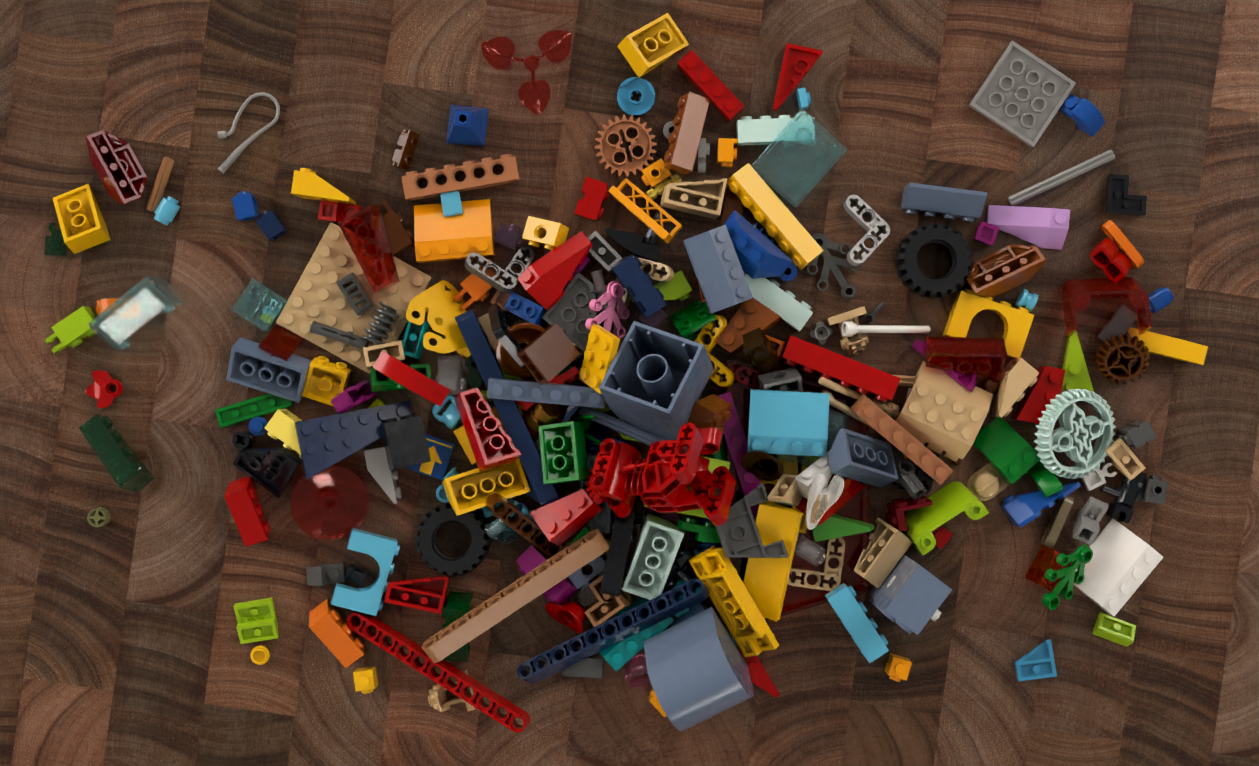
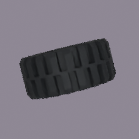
M936 223L919 227L902 240L900 248L897 250L895 267H898V277L902 278V284L905 287L910 288L912 293H917L921 297L938 298L954 293L965 284V279L969 278L971 273L969 269L973 266V261L970 260V256L973 254L972 249H968L967 245H969V242L961 237L963 235L961 232L954 231L953 227L949 225L943 226V224ZM929 243L942 245L950 255V269L945 276L939 279L925 277L917 266L919 250Z
M449 502L438 505L422 518L417 528L418 533L415 541H417L416 549L421 555V561H425L428 565L427 568L437 571L436 574L441 576L443 574L447 575V577L463 576L475 570L485 559L490 548L491 531L488 528L489 524L484 520L483 514L476 510L456 516ZM449 521L461 522L471 533L470 548L466 553L458 557L445 555L436 544V533L439 527Z

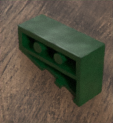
M450 592L447 605L442 610V618L445 619L442 629L471 611L473 593ZM470 642L444 658V661L467 662L470 653Z

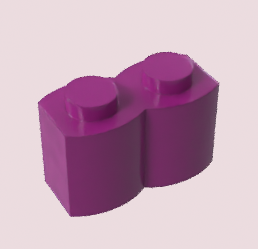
M364 380L356 386L348 387L336 395L331 402L337 413H346L353 407H358L374 397L377 392H371L370 380Z

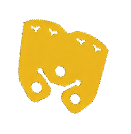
M445 280L438 282L415 296L409 302L406 311V319L409 322L422 325L425 320V308H429L427 316L429 325L433 331L446 335V338L443 339L437 334L426 332L423 338V346L427 350L442 354L467 347L455 320L456 316L467 312V310L464 311L461 308L464 304V299L459 300V303L454 301L453 298L459 292L452 284ZM412 312H419L420 317L417 319L412 316ZM441 318L443 320V324L437 325L435 323V319ZM431 338L436 339V346L430 345L429 340Z

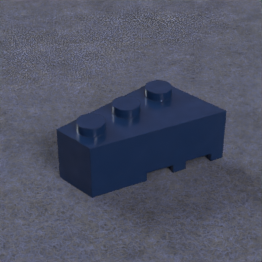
M629 255L611 267V269L643 316L648 318L667 304L663 300L664 296L661 291L653 286L652 282L654 281L648 272L644 273L640 268L643 265L638 257L635 256L633 258L632 255Z

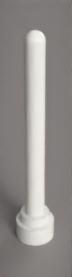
M844 321L842 324V335L844 337H853L857 333H929L931 331L929 326L857 325L852 321Z

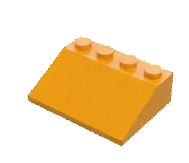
M490 199L461 201L463 214L444 217L442 203L415 205L414 240L416 261L418 263L466 259L470 253H478L483 257L495 256Z

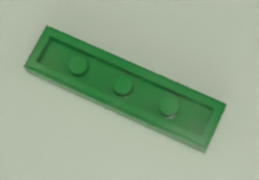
M268 393L216 409L215 413L220 428H224L295 405L291 400Z

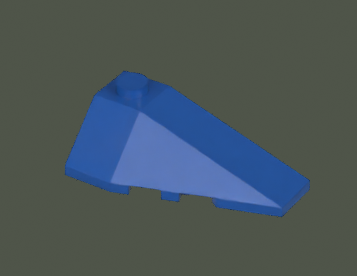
M1076 481L1063 483L1062 490L1048 497H1045L1039 489L1014 496L1011 494L1005 497L1003 503L999 505L1009 522L1021 528L1042 514L1040 512L1041 509L1051 508L1055 505V499L1065 498L1079 488L1081 484Z

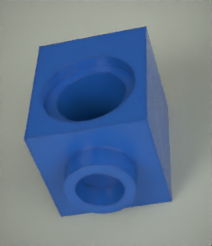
M242 191L237 193V196L232 197L237 220L243 222L259 218V210L254 194Z

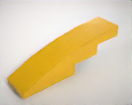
M1132 327L1127 331L1131 335V339L1137 336L1138 341L1143 340L1144 346H1147L1149 349V353L1204 365L1208 346Z

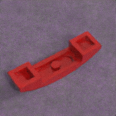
M383 350L373 366L374 369L440 407L450 392L449 388L430 379Z

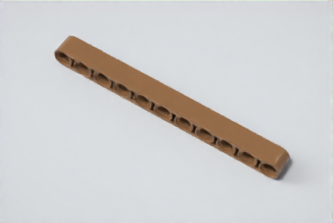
M598 529L592 530L427 639L423 643L422 649L433 663L443 660L608 550L609 543Z

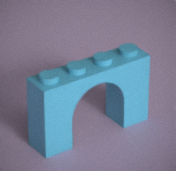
M352 528L347 549L372 556L379 564V575L374 583L364 588H355L336 583L331 605L376 616L378 611L381 612L384 600H381L383 593L387 592L389 583L387 582L388 574L392 575L395 564L392 563L394 556L398 555L400 545H397V539Z

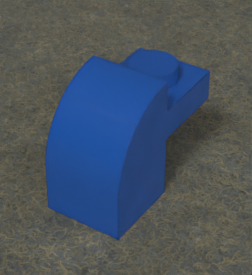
M1070 94L1059 108L1061 113L1075 121L1078 129L1092 137L1105 124L1101 112L1085 98L1081 100Z

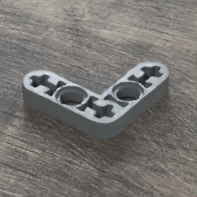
M528 246L521 247L505 270L478 253H470L464 262V266L469 272L499 291L510 293L519 282L517 278L533 261L535 253ZM526 253L528 256L525 258L524 262L520 261L522 256ZM473 260L477 261L474 265L471 264ZM518 266L521 272L514 273L511 267ZM485 270H493L495 272V276H488L485 273ZM509 281L510 283L505 286L504 282Z

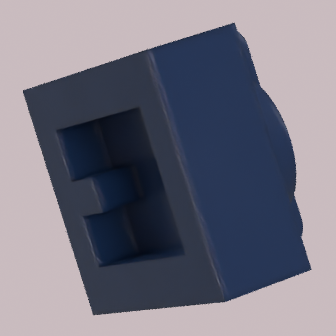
M591 422L588 434L603 442L607 438L609 428ZM586 438V451L597 455L600 452V445Z

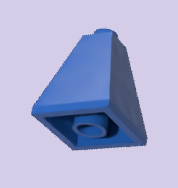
M450 105L447 143L485 147L489 108Z

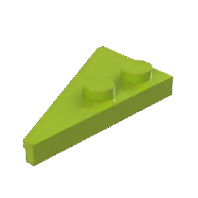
M1070 329L1062 367L1065 370L1061 392L1077 388L1094 392L1077 331Z

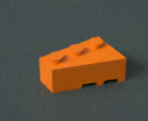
M328 598L309 612V628L345 668L364 655L365 645L363 641L354 635L334 606L331 605Z

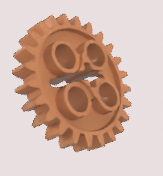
M623 114L622 120L615 116L616 122L613 123L609 119V126L602 125L605 131H598L601 138H595V141L600 143V145L595 146V149L600 150V152L596 154V157H602L599 163H606L605 170L612 168V175L618 171L619 177H621L622 173H625L628 178L629 172L636 176V170L642 173V166L648 167L647 161H654L650 154H656L652 147L657 146V143L651 142V140L655 139L656 136L649 135L652 128L645 129L647 122L641 125L640 117L633 121V115L630 116L629 120H626L625 114ZM632 129L637 132V136L633 139L626 135ZM620 130L624 133L626 143L631 144L629 146V153L632 162H629L625 148H621L623 141L619 133ZM613 135L619 138V142L614 145L608 141L609 137ZM635 148H641L643 155L636 157L632 152ZM623 154L625 160L622 163H618L614 160L615 155Z

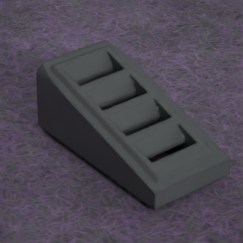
M350 273L336 282L358 316L374 307L373 302L355 273ZM353 280L354 283L345 288L344 285ZM356 287L359 289L351 295L349 294V291ZM360 294L363 295V297L354 302L353 298ZM366 300L367 304L358 309L357 305Z

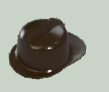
M751 451L746 453L741 460L742 466L761 480L775 481L783 475V465L776 454H768L764 451Z

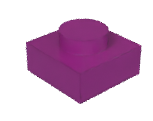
M980 221L973 240L993 246L1000 228Z

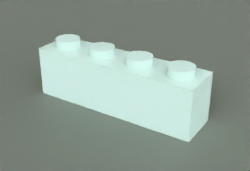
M809 114L798 115V118H790V115H780L779 118L771 119V116H760V119L743 116L740 117L741 120L736 122L737 146L814 143L815 117H810Z
M745 274L752 297L781 316L786 324L799 332L813 314L810 310L812 307L804 301L800 303L795 300L796 296L789 290L784 292L779 288L780 284L772 278L770 281L766 278L752 279Z

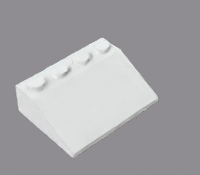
M1112 518L1092 544L1089 545L1093 551V557L1089 563L1085 564L1083 582L1081 584L1074 583L1073 585L1105 612L1115 616L1163 559V556Z

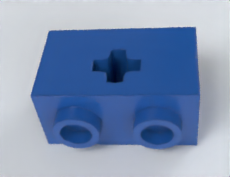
M514 292L511 293L503 309L544 328L547 322L542 317L547 310Z

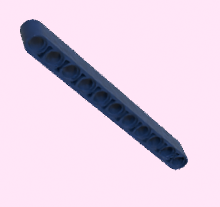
M471 309L456 316L455 320L487 389L489 378L505 379L474 310ZM492 399L505 429L512 439L513 445L522 454L519 459L541 506L543 507L559 500L560 496L555 485L543 484L541 455L515 400Z
M696 578L683 583L523 662L517 668V675L529 684L541 681L704 601L709 596V588ZM698 587H701V590L698 593H695L696 589ZM684 595L683 599L678 602L679 597ZM666 604V607L661 610L662 605ZM649 612L648 617L644 618V615ZM632 620L631 625L627 627L628 622ZM615 629V632L610 635V632ZM598 637L597 642L593 644L594 639Z

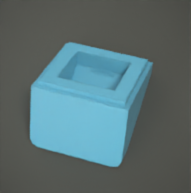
M459 191L440 194L444 217L463 214Z

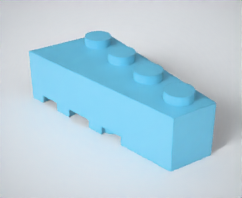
M843 583L824 595L869 663L889 651L886 647L888 641L883 634L879 635L875 630L878 628L877 624L872 618L868 619L865 614L867 609L862 602L858 603L854 597L857 594L851 585L847 587Z

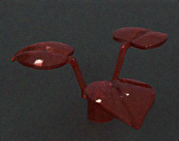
M553 30L545 33L538 42V47L543 53L537 57L530 55L525 59L513 57L515 46L506 37H496L483 42L481 48L487 62L496 69H507L510 66L511 60L524 63V68L531 72L532 82H524L519 89L518 96L526 108L538 115L545 109L550 99V87L545 80L535 82V71L540 65L539 60L545 55L549 61L554 63L565 60L570 52L572 34L563 30Z

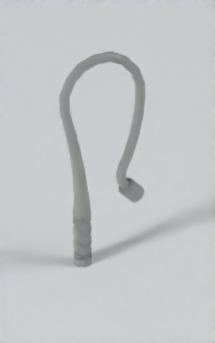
M260 92L250 95L237 112L231 130L229 132L218 131V139H224L232 135L244 108L255 97H268L276 106V115L272 122L244 141L219 166L218 170L223 174L253 140L278 121L280 105L271 94Z

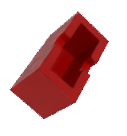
M586 177L581 191L584 197L583 200H578L574 214L597 222L598 218L602 219L605 209L602 207L604 200H608L610 194L608 192L609 189H607L608 184Z

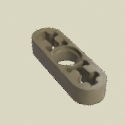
M1068 495L1058 501L1042 537V545L1049 548L1055 545L1073 505V497Z

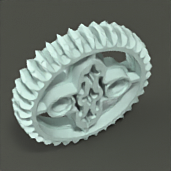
M1068 389V391L1061 392V395H1056L1055 399H1050V405H1045L1046 411H1041L1043 414L1042 418H1037L1040 421L1039 425H1036L1038 432L1034 433L1037 436L1034 442L1038 444L1035 449L1039 451L1037 456L1041 458L1040 462L1051 473L1066 479L1083 478V476H1089L1090 473L1095 472V468H1100V462H1105L1104 458L1108 455L1104 450L1112 442H1115L1112 439L1116 435L1113 429L1117 426L1113 424L1116 419L1111 417L1114 413L1110 410L1111 406L1106 404L1107 401L1102 399L1100 395L1086 389ZM1075 402H1088L1095 410L1097 417L1092 415L1085 416L1084 411L1076 406ZM1059 419L1060 427L1053 430L1056 420ZM1097 438L1096 443L1092 449L1091 440ZM1053 451L1066 452V455L1076 465L1068 467L1060 464Z

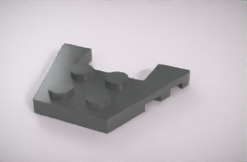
M764 484L759 485L731 506L727 521L720 526H715L726 558L789 557L783 540L763 546L750 507L768 501Z

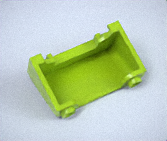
M953 481L927 497L933 501V505L904 512L907 530L903 531V533L913 542L911 545L914 550L924 556L934 549L936 545V539L932 534L933 530L963 511L973 520L981 519L989 514L984 504L963 483Z

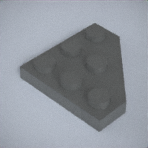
M578 272L564 289L565 293L562 298L542 318L550 325L557 323L561 326L569 340L585 352L590 333L585 323L588 318H595L597 316V311H592L589 308L590 301L596 299L594 284Z

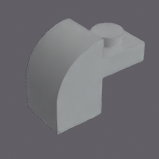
M1090 496L1084 507H1080L1076 514L1072 527L1073 538L1091 545L1100 532L1099 522L1108 510V504Z

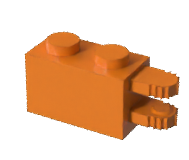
M485 270V273L488 276H495V272L493 270ZM471 274L460 284L464 289L453 299L457 302L468 293L472 298L461 307L465 311L475 301L478 302L480 300L483 302L490 296L489 291L494 287L476 275Z

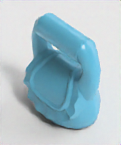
M447 395L441 407L435 404L432 408L434 417L438 421L445 423L448 428L455 429L461 424L462 420L454 396ZM448 400H450L452 403L449 405L446 411L443 412L442 416L439 415V411L444 407Z

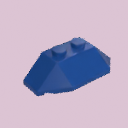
M736 210L733 211L724 223L742 270L752 279L781 276L793 262Z

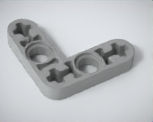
M850 195L845 199L843 207L867 231L847 254L849 264L859 266L889 235L890 227L859 196ZM854 201L856 204H855V206L852 208V207L850 206V204H851V202ZM862 208L863 210L857 214L856 212ZM863 213H868L871 216L870 222L863 220ZM880 228H883L882 233L876 238L874 235ZM865 239L872 241V248H867L864 245ZM860 250L863 251L857 260L853 258Z

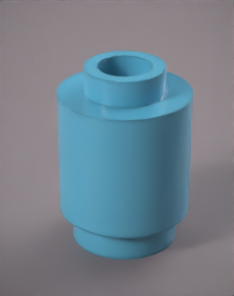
M171 196L163 197L154 212V219L168 226L169 222L172 223L180 209V206L177 205L179 201Z

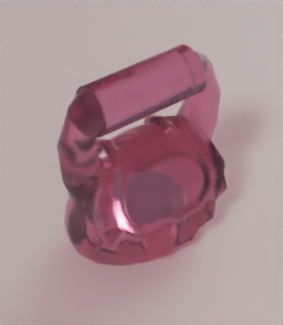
M635 655L624 664L626 681L631 687L651 685L649 677L631 680L632 676L636 677L648 673L645 655Z

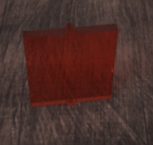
M275 325L260 343L259 348L271 353V356L275 355L288 361L304 338L290 330Z

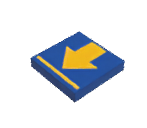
M425 434L431 461L406 468L443 481L455 444Z

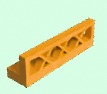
M627 178L617 188L613 185L608 190L612 197L667 244L683 227ZM627 184L632 188V196H625L621 192ZM644 198L646 200V207L639 208L636 205V199ZM658 210L660 212V219L653 220L650 217V211ZM672 222L676 227L668 233L664 229L663 223Z

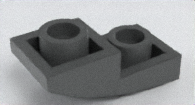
M1119 305L1111 320L1105 323L1097 338L1104 342L1105 339L1112 341V335L1115 338H1119V333H1122L1124 336L1138 315L1125 305Z
M587 657L563 669L562 676L603 678L604 658Z

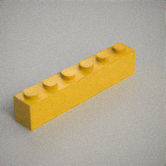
M749 163L730 177L727 181L730 190L740 198L742 204L752 212L754 218L763 225L767 233L775 239L781 250L787 253L793 264L798 266L800 270L824 251Z

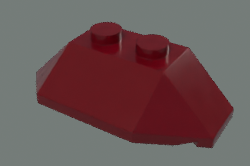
M105 130L87 135L85 139L90 161L108 194L122 205L140 199L147 175L129 143L109 134Z

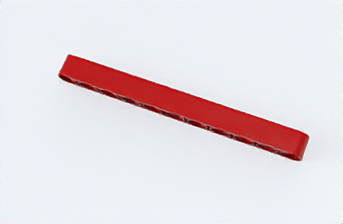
M356 611L347 617L346 623L351 630L516 733L522 732L530 724L531 718L526 711L448 662L441 660L433 663L421 645L373 615ZM356 616H358V617L360 618V620H361V623H360V624H358V623L356 622V620H355V617H356ZM371 626H374L376 628V634L372 632ZM387 636L392 638V644L387 641ZM403 646L408 648L409 654L403 651ZM419 656L424 658L425 664L419 661ZM435 666L441 669V674L435 671ZM452 676L457 679L458 684L452 682ZM467 687H471L474 690V695L468 692ZM484 697L490 700V705L484 702ZM500 707L506 709L507 715H503L500 712ZM516 718H521L523 725H519Z

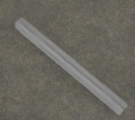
M1108 150L1009 196V203L1011 206H1015L1115 159V154L1112 150Z

